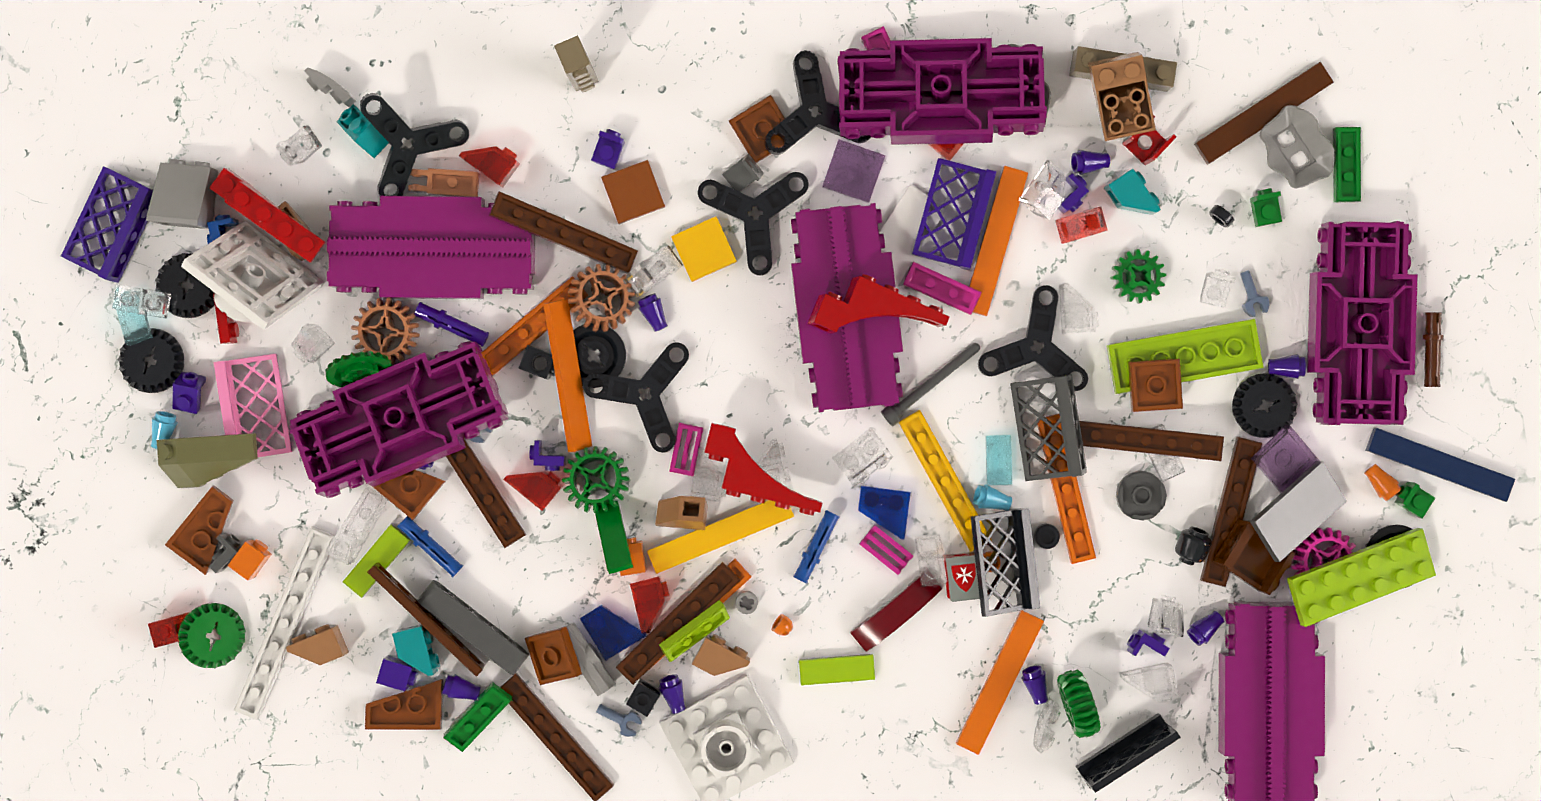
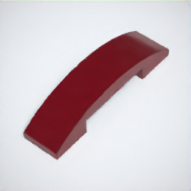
M925 570L873 616L868 617L850 632L865 652L869 651L920 611L942 590L941 586Z

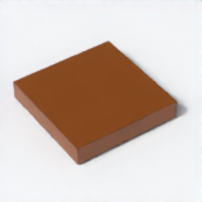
M770 95L728 122L747 153L758 163L771 155L764 145L766 135L783 121L785 117ZM780 136L771 137L772 146L778 148L784 146V141Z
M648 160L601 177L618 224L665 208Z
M1180 359L1128 362L1131 412L1183 409Z
M567 626L524 638L540 685L577 677L582 674Z

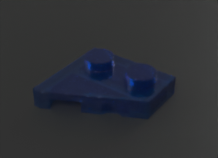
M861 485L858 511L898 538L905 540L911 492Z
M602 604L580 617L582 624L605 661L647 636L645 631L630 624L623 617L614 614Z

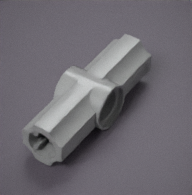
M575 622L567 626L582 672L581 675L585 677L598 697L616 683L602 664V658L596 648L587 642Z

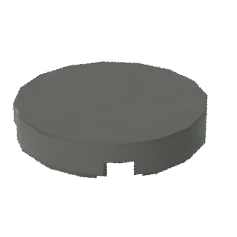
M1136 471L1129 473L1122 478L1117 486V505L1123 514L1131 519L1141 521L1152 519L1163 509L1166 503L1167 494L1164 484L1150 472Z

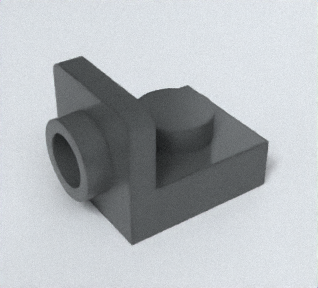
M223 533L216 538L226 550L221 548L212 557L214 562L209 567L215 573L224 571L241 548L240 540L231 533Z

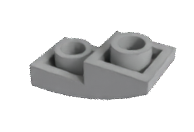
M311 68L304 70L309 76L306 81L315 91L320 90L327 94L332 90L330 95L339 105L343 102L346 106L350 107L356 102L347 90L330 77Z

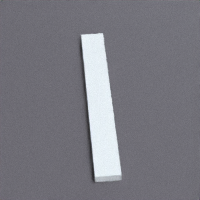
M311 526L234 711L255 720L259 719L286 656L287 650L285 647L292 642L291 639L294 637L336 535Z

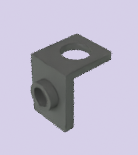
M748 153L722 175L733 189L741 192L755 180L759 181L764 172Z

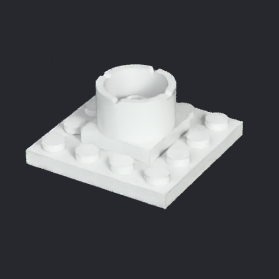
M243 221L184 259L181 266L215 293L214 301L216 306L222 312H225L228 317L240 322H253L263 330L318 291L324 283L246 221Z
M747 675L691 704L684 711L673 714L659 722L701 801H726L794 764L792 757ZM729 744L731 748L724 749L722 748V745Z

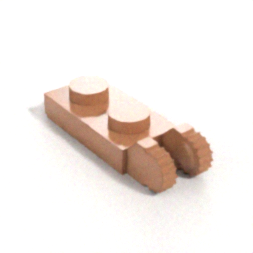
M428 168V170L412 169L410 176L428 177L427 186L419 184L408 185V191L423 192L431 195L478 197L479 172Z

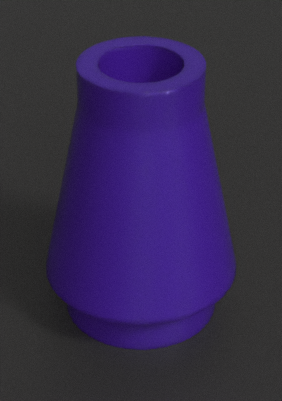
M1079 150L1077 153H1073L1071 157L1072 170L1080 175L1109 168L1110 156L1108 153Z
M656 293L637 301L640 306L638 307L639 311L652 326L654 332L668 326L661 299L657 298Z
M1296 354L1277 359H1268V374L1296 379L1305 376V357H1299Z
M1213 611L1206 617L1190 624L1187 634L1196 645L1207 644L1225 621L1217 611Z
M1039 665L1025 668L1022 671L1023 676L1021 679L1030 693L1034 704L1046 703L1048 696L1045 671Z
M448 674L442 694L447 695V698L475 701L479 696L481 686H477L456 674L454 676Z
M677 674L661 678L658 688L670 707L671 713L676 714L684 711L686 707L684 704L682 679H679Z

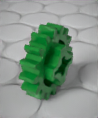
M1140 249L1134 250V256L1128 251L1125 253L1126 259L1122 257L1117 258L1119 266H1112V270L1116 272V275L1111 276L1110 279L1117 282L1112 288L1121 290L1118 295L1119 297L1127 295V302H1132L1136 298L1137 304H1140L1143 301V297L1147 302L1151 301V294L1155 296L1160 294L1157 287L1165 286V283L1160 281L1161 278L1167 276L1166 273H1160V269L1164 267V264L1157 265L1158 256L1150 258V251L1148 250L1141 255ZM1141 260L1144 261V263L1140 266H1136L1134 263H1131V261ZM1152 270L1154 273V280L1151 279ZM1123 272L1126 274L1125 283L1123 282ZM1137 272H1141V273H1142L1141 276H1140V278H1141L1142 280H1140V281H1135V278H1136V274H1135V273H1137ZM1136 287H1140L1143 290H1145V292L1135 293L1132 292V290Z

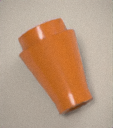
M1377 464L1372 465L1364 472L1379 498L1382 497L1385 501L1391 499L1402 489L1398 485L1399 481L1382 470Z

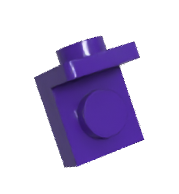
M614 130L599 131V139L591 162L615 170L625 141L620 138L621 134Z

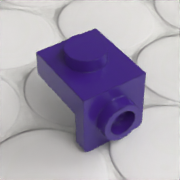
M1071 173L1065 178L1074 191L1057 206L1063 214L1069 210L1072 213L1083 204L1080 199L1089 192L1086 188V181L1078 174L1075 176Z
M182 372L173 383L172 409L197 414L201 406V388L206 382V377L197 375L194 372Z
M534 440V445H530L529 458L534 460L533 466H545V471H560V466H566L565 455H542V440Z
M1140 629L1137 633H1133L1127 642L1129 646L1127 651L1134 656L1138 654L1143 644L1164 657L1170 648L1164 645L1166 641L1164 638L1154 632L1149 636Z

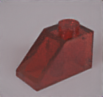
M494 146L463 151L459 154L460 158L502 188L520 165L515 160L518 155L507 147L501 150Z
M538 471L509 474L503 479L541 511L548 507L564 487L560 484L562 479L552 471L549 473Z
M659 576L630 584L641 633L644 635L650 633L667 604L666 597L670 596L667 582H662Z
M189 612L148 623L154 648L178 642L179 628Z

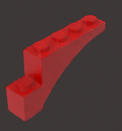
M223 168L210 186L212 191L225 199L224 202L308 262L312 263L325 245L326 241L303 226L230 169Z
M862 274V276L852 278L844 301H841V296L832 292L819 295L807 324L831 334L836 333L839 327L871 317H902L922 321L936 327H943L947 325L950 316L943 314L944 310L934 305L925 306L921 304V299L912 295L903 296L898 293L899 289L887 284L883 287L876 283L875 278Z
M711 423L704 453L709 454V459L723 462L724 458L729 459L722 484V489H726L725 494L740 497L741 493L750 495L751 501L764 504L766 499L775 501L776 507L788 510L790 505L799 507L800 513L814 516L815 512H821L822 501L789 489L765 472L752 459L735 434L736 428Z

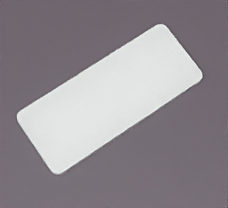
M914 186L907 188L879 234H884L885 248L881 249V253L892 252L896 288L917 257L912 255L928 197L927 194ZM933 199L937 207L942 205L941 203ZM932 203L929 212L935 209ZM946 207L940 210L942 216L946 212ZM935 212L927 217L926 223L931 231L936 228L941 220L938 213ZM924 228V232H923V235H922V236L928 234V231L926 230V228ZM929 237L921 241L918 251H921Z

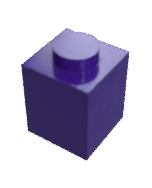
M388 655L382 661L376 683L405 692L410 688V685L414 686L418 672L415 671L414 667L399 658Z

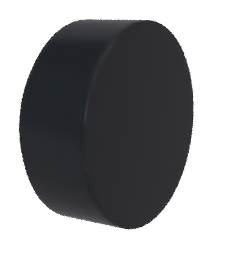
M1214 205L1209 211L1212 219L1225 228H1228L1235 221L1234 217L1219 205Z
M1041 524L1034 531V540L1041 548L1051 549L1059 542V531L1051 524Z

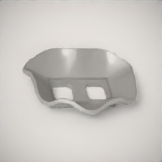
M1287 105L1261 129L1259 136L1266 146L1268 166L1284 176L1292 188H1302L1331 175L1335 159L1334 147L1331 141L1322 134L1318 120L1309 111L1297 106ZM1289 130L1294 136L1295 142L1287 148H1283L1277 137L1284 131ZM1302 151L1307 157L1308 163L1296 169L1291 162V157Z

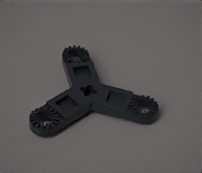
M800 51L793 60V71L800 107L766 135L764 145L771 154L781 155L816 127L840 136L839 106L826 102L817 56L811 51ZM802 58L809 59L812 63V68L809 70L802 69L799 65V60ZM816 106L821 115L817 114L816 117H813L809 109ZM780 136L784 141V146L779 148L772 146L771 137ZM860 136L857 139L848 140L861 144L867 142L871 136Z
M377 93L366 94L360 100L359 105L362 114L391 145L379 184L377 185L379 196H389L384 193V188L388 184H395L397 186L395 194L390 196H403L417 155L461 146L469 138L468 127L458 119L410 128L382 96ZM372 100L380 102L378 112H368L366 110L367 104ZM460 127L463 130V134L459 138L452 139L450 137L451 129ZM412 138V146L410 148L406 146L401 148L403 146L402 139L410 140Z
M792 172L757 197L752 198L710 179L703 181L699 185L698 197L702 203L744 222L748 268L754 275L763 276L772 268L769 219L802 197L808 190L809 182L804 174ZM791 179H801L803 188L800 191H792L789 187ZM710 185L717 189L716 197L711 200L703 196L704 188ZM754 206L757 207L758 211L763 212V215H759L758 220H754L753 216L748 215V212H751ZM763 256L766 258L767 266L765 269L757 270L753 267L755 257Z
M1043 285L1034 291L1026 337L1024 339L988 351L979 357L977 365L983 375L992 377L1031 362H1036L1052 377L1067 375L1076 371L1081 374L1082 381L1078 386H1074V390L1080 391L1086 387L1088 383L1086 371L1051 342L1059 297L1054 287ZM1042 291L1051 293L1052 301L1049 305L1040 303L1039 294ZM1034 340H1037L1038 343H1043L1044 347L1040 349V354L1037 351L1031 350ZM993 357L996 359L997 367L994 371H988L984 368L983 364L986 358Z
M671 343L664 349L640 380L592 373L584 379L583 390L591 398L636 405L653 449L661 453L668 452L675 445V436L660 395L688 361L689 351L682 343ZM677 347L683 351L684 356L680 362H674L670 359L669 353L673 348ZM593 378L600 379L603 383V388L598 393H593L588 388V383ZM649 387L651 389L649 392L651 398L649 400L647 398L640 400L641 394L639 389ZM660 433H666L670 437V442L666 447H659L656 444V437Z

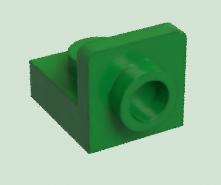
M1272 188L1257 191L1258 196L1250 198L1255 227L1282 222L1278 201L1281 191L1273 192Z
M1407 481L1396 494L1397 498L1394 503L1416 517L1423 519L1434 502L1435 497L1421 489L1417 483Z

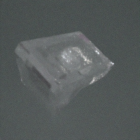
M940 534L915 537L921 587L946 584L945 550Z

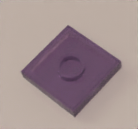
M838 139L822 187L869 203L886 155Z
M1288 424L1251 458L1280 493L1285 491L1317 461H1320Z

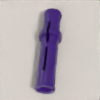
M423 302L418 304L414 313L415 317L434 324V328H443L471 342H476L481 347L485 345L489 336V332L452 317L443 309L439 311L423 304Z

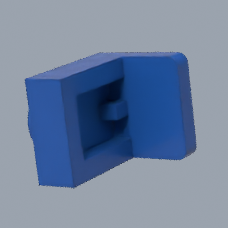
M220 215L215 217V221L207 222L209 234H207L208 244L225 234L226 227L239 225V220L230 218V215Z

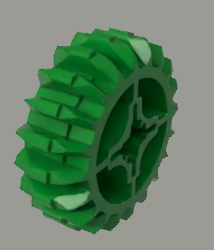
M597 446L593 447V454H590L588 448H584L585 456L582 457L576 452L575 457L578 461L575 463L569 459L568 463L572 466V469L564 468L563 470L565 474L570 475V477L562 478L563 483L570 484L563 491L565 493L573 492L569 495L568 500L572 502L578 499L575 503L577 509L585 504L584 512L586 513L590 511L591 506H593L595 514L599 513V506H602L604 512H608L607 504L611 503L614 508L618 506L614 501L616 497L621 501L625 499L619 492L620 490L624 492L629 490L627 486L622 485V483L630 482L628 476H622L629 469L627 467L619 468L623 465L624 460L620 458L615 461L617 457L615 451L608 456V448L606 447L602 449L601 454H599ZM593 461L604 462L594 470L583 467ZM611 466L616 474L614 487L606 481V476L609 473L608 469ZM578 473L586 479L582 494L577 489ZM587 474L591 475L592 477H598L599 475H602L599 478L605 486L598 483H594L593 485H591V483L593 482ZM598 490L609 493L601 499H588L590 495H593Z
M1077 669L1066 671L1064 674L1059 675L1057 679L1059 693L1074 734L1079 738H1087L1098 733L1101 723L1095 700L1083 673Z

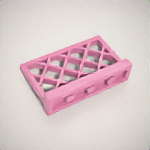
M277 354L213 362L225 435L242 434V430L247 434H252L259 423L263 422L273 431L265 441L256 436L257 441L262 444L257 450L258 457L292 452ZM272 360L273 371L267 378L255 370L261 361ZM256 362L253 367H251V366H249L248 364H246V363ZM243 364L250 369L242 382L233 376L232 365ZM253 372L265 380L257 392L245 385V382ZM273 375L275 377V383L270 381ZM234 381L239 383V386L236 388V390ZM267 383H270L277 389V395L272 402L259 395ZM242 386L254 394L246 406L238 402L236 397ZM257 397L269 405L261 417L248 409ZM277 400L279 402V408L274 405ZM238 405L243 408V410H242V412H241L240 414H239ZM272 407L280 412L281 420L276 427L263 419ZM246 411L258 419L250 431L241 426L240 422L241 417ZM281 424L283 427V433L278 430ZM277 432L284 437L286 448L275 450L267 443L274 433ZM265 446L270 449V451L261 452Z

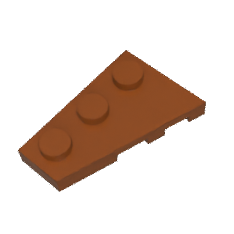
M415 469L373 488L414 520L446 481Z
M213 485L167 541L165 546L206 575L219 543L216 538L223 532L234 500Z
M443 679L367 703L365 708V730H441Z

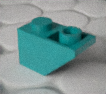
M354 104L344 110L336 121L353 141L374 159L389 144Z
M1131 169L1104 187V190L1118 209L1153 215L1161 210L1158 206L1160 204L1159 199L1153 192L1147 190L1144 185L1146 181L1139 171L1135 172L1134 169Z
M420 624L392 633L397 656L400 660L427 676H432L438 672L437 668L440 667L439 657L437 653H433L431 646L434 638L424 626Z

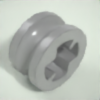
M743 591L736 597V608L739 612L747 615L756 610L758 600L754 593ZM747 596L748 599L754 600V604L751 603L752 607L750 609L740 606L739 602H743L742 597Z

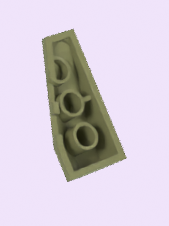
M256 433L156 440L158 465L177 488L202 487L207 482L224 476L223 474L258 459Z

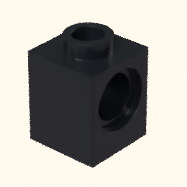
M527 345L518 369L549 380L550 376L555 377L552 354ZM539 356H543L547 361L546 368L541 371L537 370L534 365L535 359Z
M640 678L626 705L648 717L661 692L658 688Z

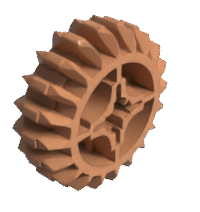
M600 264L595 265L594 271L588 266L585 268L586 274L580 271L577 274L579 280L573 279L571 281L575 288H569L568 294L575 297L569 298L568 303L575 304L576 306L571 308L570 312H579L575 319L577 322L582 318L586 320L583 327L587 328L590 323H593V331H597L599 325H601L603 332H607L609 328L608 323L614 330L618 327L617 321L620 324H624L626 322L624 316H631L632 312L628 308H633L635 302L628 299L635 297V292L627 291L633 284H624L623 281L626 280L627 275L624 274L619 278L617 276L620 271L619 268H616L611 273L610 265L608 264L605 266L604 271H602ZM597 279L607 280L615 287L606 288ZM590 282L592 297L583 302V287L586 283ZM599 293H601V296L602 294L605 296L609 295L604 303H602V300L600 302L598 300L594 301ZM620 294L621 303L619 310L613 314L611 299ZM587 308H598L602 315L605 314L606 317L596 316L589 312Z
M377 298L376 307L369 301L367 302L369 311L361 307L359 311L363 316H354L353 319L358 321L359 325H352L351 329L358 331V334L352 335L351 338L352 340H360L355 345L356 349L364 347L365 349L362 352H380L382 355H387L392 365H394L395 356L397 360L402 362L404 361L402 352L406 355L412 354L411 350L407 348L409 345L417 347V343L411 340L412 337H420L419 333L413 332L414 328L419 327V323H411L416 318L414 313L406 315L410 310L409 306H404L400 310L401 301L397 300L393 305L392 298H386L384 305L383 300ZM384 311L377 325L368 326L373 316ZM392 312L400 317L404 330L397 329L394 326L393 318L391 317ZM384 325H386L387 329H390V331H396L397 333H390V335H386L387 338H385L384 334H381V332H376L374 330H381V328H385ZM367 333L374 334L377 337L378 345L380 346L379 351L370 344ZM403 337L402 342L397 348L387 352L394 338Z

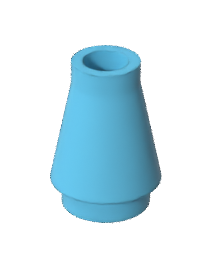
M157 411L155 416L152 417V448L157 449L156 440L171 438L178 423L176 415Z
M987 484L984 486L978 485L974 493L973 503L983 509L1007 511L1011 507L1012 497L1001 493Z

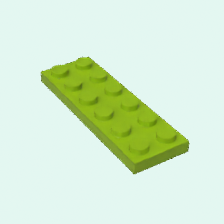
M1255 319L1106 345L1115 394L1130 392L1128 362L1180 359L1181 383L1264 368Z
M1415 528L1289 577L1287 581L1300 625L1307 627L1436 576L1424 530L1422 528Z

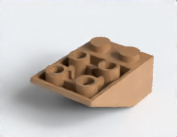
M1134 52L1088 63L1105 141L1156 130L1141 53Z

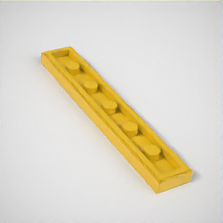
M918 410L898 423L967 548L972 552L974 551L970 516H976L978 513L921 410ZM981 520L980 530L986 535L987 529Z
M767 500L765 504H757L709 524L705 530L692 531L649 549L647 553L656 574L788 520L794 517L791 507L789 510L775 506V501Z

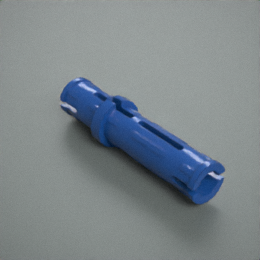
M825 510V514L806 552L803 551L801 555L803 558L795 575H793L794 578L806 584L808 583L815 565L821 561L819 557L840 516Z
M407 516L397 526L398 529L402 530L414 541L413 545L415 547L419 546L451 577H454L463 567L462 564L428 535L430 533L428 530H423L410 517Z

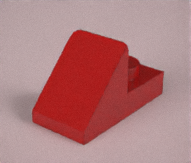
M215 304L220 344L237 343V337H239L237 322H234V319L228 317Z

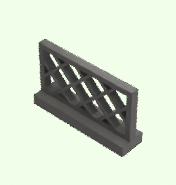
M1072 374L1010 383L1025 481L1067 476L1076 477L1087 473ZM1055 382L1056 394L1050 400L1040 390L1046 383ZM1040 384V386L1037 389L1032 386ZM1026 386L1034 392L1027 403L1019 398L1018 387ZM1037 395L1048 403L1041 414L1030 406ZM1051 406L1058 410L1060 414L1056 424H1053L1044 417ZM1027 409L1038 417L1031 428L1022 419V415ZM1040 420L1052 428L1045 438L1034 431ZM1054 431L1063 436L1064 443L1059 449L1047 441ZM1030 434L1042 442L1035 452L1026 445V439ZM1044 444L1056 452L1049 463L1037 455ZM1058 455L1067 461L1068 471H1058L1052 466ZM1034 458L1046 466L1041 474L1031 475L1030 463ZM1050 469L1052 473H1046V471Z

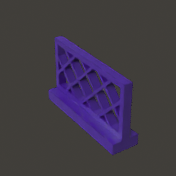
M938 158L912 255L970 271L997 171L984 170ZM941 165L951 167L956 177L944 183L939 175ZM957 169L963 170L964 172L959 174ZM969 172L979 174L978 184L968 189L961 177ZM938 179L941 185L935 188ZM959 179L965 192L953 198L946 186ZM943 188L950 200L937 207L933 200V194ZM976 189V192H975V195H974V198H973V196L971 195L970 192ZM967 194L972 201V207L961 213L955 201ZM932 203L935 209L929 212ZM952 203L959 215L946 222L940 210ZM937 212L943 225L931 231L926 220L927 217ZM968 213H970V214H969V218H968V222H967V221L965 220L964 216L967 215ZM961 218L966 229L963 234L955 238L948 225ZM946 227L952 240L939 246L933 234ZM924 228H926V230L928 231V234L922 236V235H923V232H924ZM931 236L937 249L930 253L918 251L921 241ZM963 237L962 244L960 246L957 240ZM955 243L959 249L957 261L946 258L942 249ZM939 251L942 257L933 254Z
M103 166L61 257L97 274L105 280L119 283L148 222L146 219L153 189ZM108 175L115 178L117 187L106 190L105 187ZM132 186L138 188L135 198L127 201L124 189ZM119 192L122 203L112 207L109 195ZM103 198L106 210L96 213L94 208L95 202ZM124 208L126 217L124 221L117 223L113 212ZM108 214L111 226L101 230L98 218ZM92 221L96 232L85 236L83 228L87 222ZM113 231L115 240L113 244L106 246L103 234ZM97 237L100 249L90 252L87 241ZM82 243L85 255L77 258L72 256L71 253L75 245ZM102 253L104 263L101 269H98L94 266L92 257Z

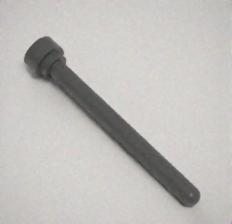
M978 343L971 344L896 406L885 407L880 411L883 417L892 427L901 421L900 418L905 410L979 352L980 345Z

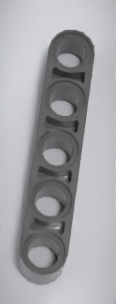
M432 580L417 601L421 606L509 674L514 675L528 658L529 653L522 646L441 583Z

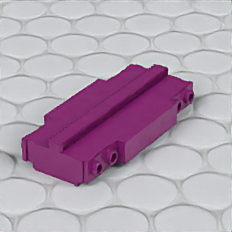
M992 38L890 40V50L872 48L871 50L860 51L856 48H849L845 51H840V56L837 59L841 121L839 122L840 136H845L848 139H857L860 135H870L872 138L878 139L890 135L891 145L992 143L993 133H998L1001 136H1009L1013 132L1037 135L1039 132L1044 131L1047 119L1044 89V58H1042L1043 46L1026 44L1022 47H1011L1004 44L992 47Z
M380 196V206H378V202L363 201L362 206H352L353 202L337 201V205H329L331 221H329V237L327 239V252L329 254L327 281L329 282V287L336 288V292L351 293L352 288H361L362 293H377V288H379V297L484 299V289H487V294H502L503 290H512V294L527 295L528 290H534L532 279L533 275H535V235L489 216L493 203H488V207H485V199L482 197Z
M870 203L868 206L852 205L818 210L802 209L800 212H795V218L791 219L792 234L797 233L798 243L794 244L795 259L800 258V263H791L802 364H813V368H808L810 383H815L816 393H811L813 408H818L819 413L829 409L837 411L878 405L883 407L894 406L895 403H899V398L903 397L902 384L896 381V373H900L899 359L894 358L893 353L903 352L899 317L886 316L860 319L839 327L836 333L831 334L807 324L818 296L832 292L841 296V301H844L854 277L862 276V274L869 275L875 278L876 283L883 287L887 284L896 288L892 252L881 253V249L885 248V239L883 233L879 234L878 224L882 223V214L880 208L876 209V203Z
M1348 221L1334 224V222L1322 223L1317 233V240L1321 243V253H1318L1316 261L1320 272L1310 273L1307 373H1317V378L1313 382V390L1317 393V401L1313 404L1312 409L1313 417L1316 418V423H1320V425H1404V420L1407 417L1404 395H1406L1408 390L1405 375H1415L1418 274H1408V270L1411 267L1408 245H1410L1412 240L1409 224H1404V222L1400 221L1390 223Z
M463 342L457 346L458 349L451 352L443 351L434 356L435 359H432L425 352L379 371V373L372 374L332 391L336 401H325L319 405V408L312 411H301L296 415V418L291 419V430L289 431L294 437L307 476L315 484V493L326 498H333L340 495V490L349 487L352 489L363 485L364 480L366 484L375 487L466 448L463 438L472 439L480 435L479 431L489 428V430L502 426L503 421L509 419L507 415L509 413L506 405L502 403L496 380L492 377L487 361L482 356L481 346L476 342Z
M1238 600L1234 601V603H1229V609L1225 611L1226 624H1229V634L1225 636V647L1228 649V652H1219L1218 752L1228 756L1224 764L1225 772L1228 774V784H1225L1224 787L1225 797L1228 801H1315L1318 798V787L1314 784V774L1318 773V762L1315 756H1325V656L1315 652V649H1318L1319 646L1318 636L1315 634V624L1307 627L1301 626L1295 605L1292 602H1245Z

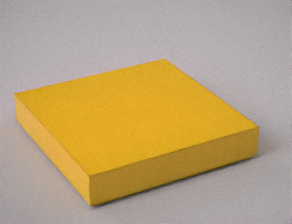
M717 216L671 236L691 282L737 262Z

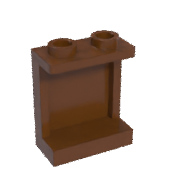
M1238 519L1213 559V562L1258 592L1271 595L1278 588L1284 572L1292 565L1295 552H1290L1280 562L1274 561L1249 521Z

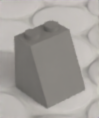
M169 159V163L160 162L146 221L167 226L208 229L207 222L214 220L216 193L210 189V186L217 178L218 170L211 168L210 163L195 161L194 166L185 165V161Z

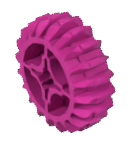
M1318 527L1315 530V534L1311 533L1301 543V546H1297L1294 549L1298 551L1297 555L1293 557L1297 563L1292 564L1291 569L1298 570L1294 574L1297 575L1322 565L1323 562L1320 555L1328 557L1325 560L1330 562L1338 559L1340 555L1343 557L1353 553L1351 551L1356 547L1355 543H1348L1350 537L1348 535L1341 536L1342 532L1340 530L1333 532L1332 528L1326 527L1323 531L1322 528ZM1323 541L1334 543L1323 551L1315 547V545ZM1310 554L1312 557V564L1308 568V556Z

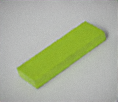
M390 524L343 580V583L358 596L364 597L376 582L367 571L378 562L387 569L411 539L393 524Z
M720 600L659 644L669 662L674 661L730 618L724 604Z
M873 654L799 660L801 686L875 680Z

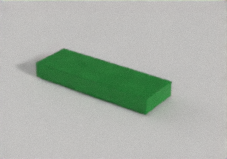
M1361 127L1333 128V147L1335 153L1333 168L1334 203L1361 202Z
M618 500L615 501L618 505L616 508L609 503L607 504L608 512H604L602 506H599V513L595 514L609 574L634 568Z
M492 682L444 733L443 738L463 752L511 702L512 696Z

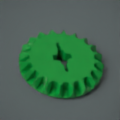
M351 352L350 355H342L341 358H335L333 362L328 364L327 369H325L326 379L334 386L344 387L391 367L392 362L388 359L387 355H382L380 352Z
M220 603L200 605L189 612L181 623L178 632V643L181 652L192 664L205 669H216L217 667L226 666L227 663L235 660L238 653L242 651L246 633L244 622L239 614L227 605ZM215 628L219 639H214L213 643H210V639L206 635L207 633H212Z

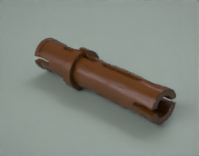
M1425 312L1426 327L1425 335H1423V340H1425L1424 387H1441V340L1444 339V335H1441L1442 312Z

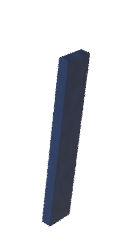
M1373 428L1365 450L1503 502L1508 501L1515 482V478L1379 428Z

